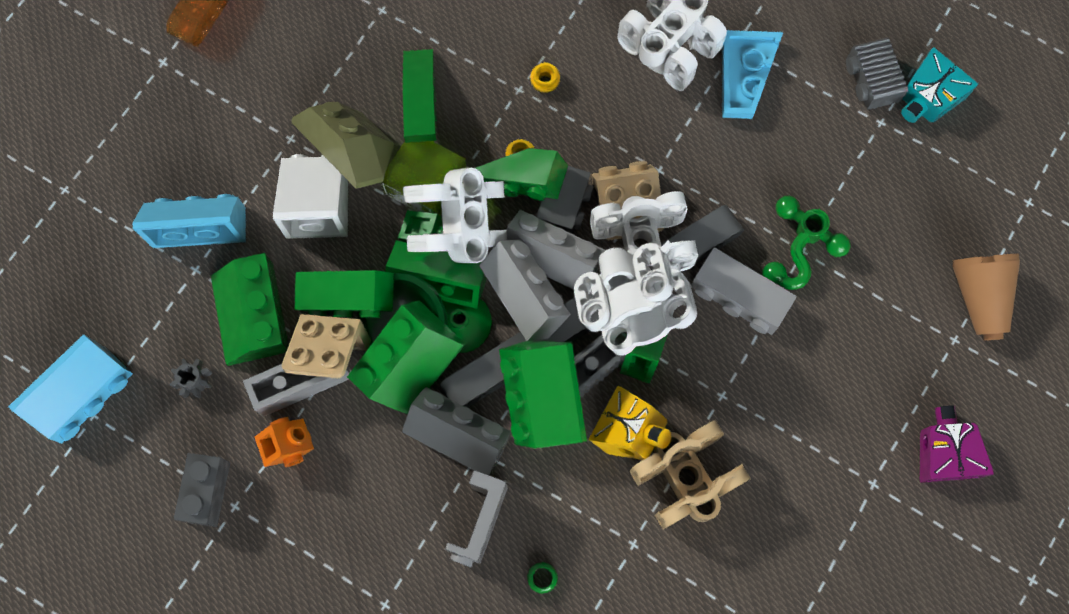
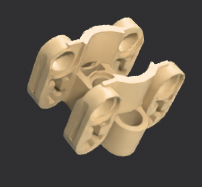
M716 420L694 431L686 440L680 434L671 432V441L675 443L672 448L664 453L663 449L655 446L653 455L639 462L629 471L637 486L663 473L679 501L655 514L662 529L669 527L688 515L698 522H706L715 518L721 509L719 497L751 479L742 464L714 481H711L696 453L724 436ZM689 469L694 473L695 482L693 485H685L680 481V470ZM710 501L712 505L711 513L709 515L701 514L696 506Z

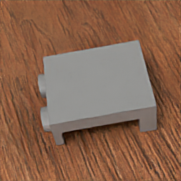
M475 470L469 484L472 490L487 496L469 545L466 549L447 543L445 548L449 553H452L450 558L452 561L468 567H472L473 561L481 564L508 489L505 481Z

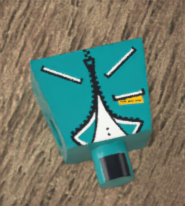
M933 47L907 84L908 92L903 97L907 105L901 110V114L911 123H915L921 116L929 122H935L963 102L977 87L978 83Z

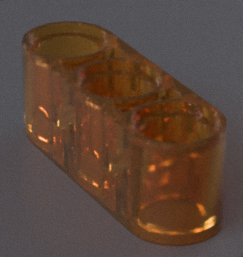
M180 0L167 21V33L194 47L200 45L229 0Z

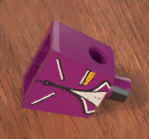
M955 406L936 407L937 425L929 426L920 432V483L976 479L993 475V468L977 424H958Z

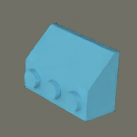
M221 194L217 198L212 199L190 196L186 200L181 201L159 198L155 202L143 203L133 221V230L152 248L246 242L245 206L238 197L231 194Z
M83 334L8 407L45 437L62 444L79 432V426L88 417H93L99 413L104 406V402L112 394L121 391L127 385V379L133 373L106 347Z

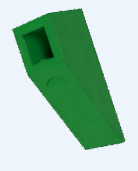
M528 148L476 167V169L481 172L484 182L504 181V195L517 197L518 194L527 195L535 200L543 201L545 198L558 199L568 164L557 151Z

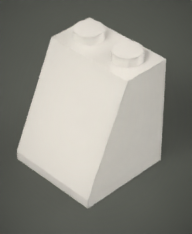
M295 154L291 158H281L273 219L286 239L348 237V180L323 155L321 157H308L303 154Z

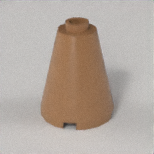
M1019 254L953 260V270L976 335L983 334V340L1004 339L1003 333L1010 332L1020 266Z

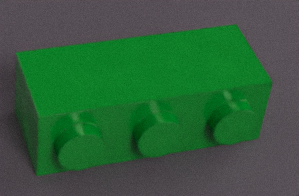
M397 240L386 264V272L416 275L433 286L442 301L478 308L486 284V276L479 266L481 262L457 263L450 258L447 251L408 252L407 243Z
M377 270L296 272L295 310L308 311V315L327 316V312H334L333 317L353 318V312H360V317L380 318V312H393L394 273Z

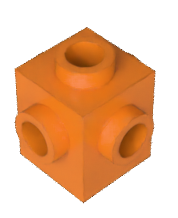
M289 417L277 419L254 436L264 467L284 463L285 467L297 465L304 461L303 456L314 449L311 435L307 430L304 419L290 421Z

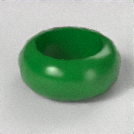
M546 562L534 564L529 569L527 575L530 588L540 594L552 591L558 581L555 568ZM539 568L548 569L552 574V582L545 588H540L533 582V574Z

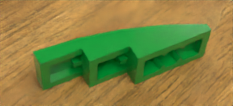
M433 49L403 51V125L405 143L437 141Z

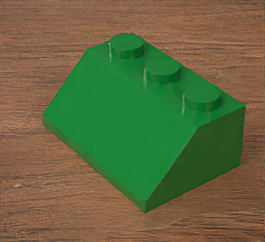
M266 253L234 259L212 274L211 281L226 365L230 366L286 353L289 345L274 264Z
M420 300L407 303L398 309L347 378L370 400L408 414L413 401L425 387L429 389L464 347L465 343Z
M534 340L499 349L500 368L504 377L506 402L509 407L512 425L511 433L515 445L543 448L587 441L572 343Z

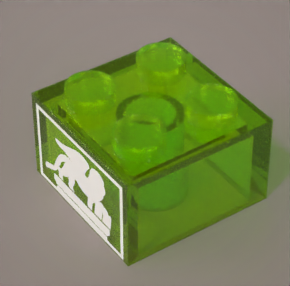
M404 141L387 167L384 180L380 184L384 194L415 211L441 215V201L406 203L403 187L443 184L446 174L450 170L466 168L465 158L434 141L405 143Z

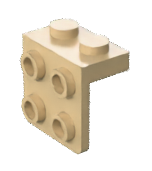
M646 161L633 162L629 164V168L617 170L616 166L603 167L599 169V173L591 174L592 184L595 185L594 188L598 193L599 205L617 203L622 209L624 201L632 196L655 200L661 195L658 170L651 164L648 165ZM658 228V232H661L664 228ZM614 236L607 240L621 239L622 236Z
M300 314L282 362V368L289 374L341 378L346 372L352 351H367L371 339L360 319Z

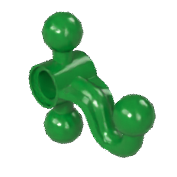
M790 195L783 196L777 201L775 209L780 218L785 220L793 219L798 223L796 229L797 237L791 244L790 254L798 268L799 274L795 278L787 276V270L782 263L770 262L764 266L762 276L787 290L803 288L811 278V267L803 254L805 245L821 240L826 244V250L831 256L843 257L850 251V240L842 233L833 234L828 230L830 220L824 211L811 209L805 213L800 209L799 201L795 197ZM806 221L816 222L820 227V231H810L806 227Z

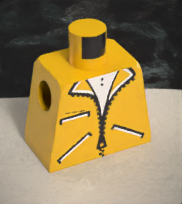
M617 386L588 440L609 455L644 460L650 457L655 446L664 449L669 445L671 432L665 429L667 419L653 406L624 388Z

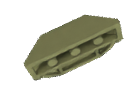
M326 102L322 105L309 107L292 117V124L355 189L383 182L394 149V143L362 112L339 102Z

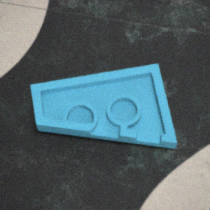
M727 30L722 47V118H753L783 32Z

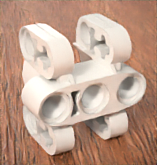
M647 0L646 7L649 8V11L656 19L653 22H649L638 11L630 10L619 23L618 41L628 53L632 55L639 53L640 61L651 70L663 74L671 87L678 91H683L694 79L698 62L690 51L681 46L688 41L690 50L695 49L707 58H714L723 47L727 30L716 17L707 15L704 18L708 0ZM687 6H695L698 9H690Z
M462 168L450 170L446 174L443 184L403 187L406 203L441 201L443 234L409 235L407 237L408 252L448 251L450 258L457 263H479L486 258L488 247H495L499 240H507L506 229L488 230L487 199L505 197L504 181L484 182L481 172L476 168Z
M683 192L665 193L655 200L632 196L624 201L622 209L617 203H607L599 205L591 211L590 224L593 238L608 239L614 236H622L624 249L632 256H634L638 249L634 241L636 239H645L647 242L654 243L660 247L668 258L670 268L680 271L688 270L695 265L698 258L695 240L670 243L667 240L661 247L658 228L673 227L684 221L688 209ZM650 258V259H649V260H650V263H649L647 266H648L650 269L655 270V269L653 268V266H652L651 258Z
M654 243L642 245L634 253V256L621 248H611L604 251L599 256L601 274L598 275L595 272L584 273L574 285V294L581 323L591 331H602L605 344L617 355H627L636 346L654 343L665 337L673 328H687L694 322L697 316V308L688 279L680 270L670 268L666 254ZM650 258H651L652 266H653V268H654L655 270H651V269L647 266V265L650 263V260H649ZM673 288L675 289V292L677 293V295H674V294L672 293ZM591 291L592 295L595 297L594 299L588 294ZM687 305L686 312L681 317L673 318V313L677 307ZM598 310L599 320L590 322L592 314ZM627 332L626 340L620 345H614L616 337L620 333Z

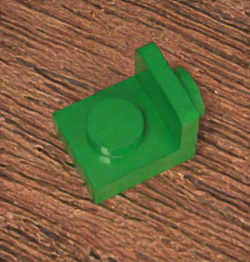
M407 210L398 239L407 243L409 235L443 234V221L439 214Z

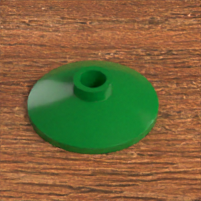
M480 299L478 308L443 301L447 313L448 328L465 343L459 353H468L479 348L488 338L492 326L491 314L485 302ZM457 315H463L466 319L463 324H456L454 318Z

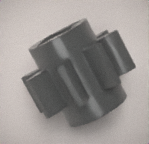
M182 359L181 366L177 369H171V372L175 374V380L170 383V386L175 389L181 388L179 395L183 398H187L190 392L197 398H201V391L212 387L208 383L207 377L213 373L208 368L202 369L203 362L200 359H196L193 364ZM189 375L196 376L194 382L187 381Z

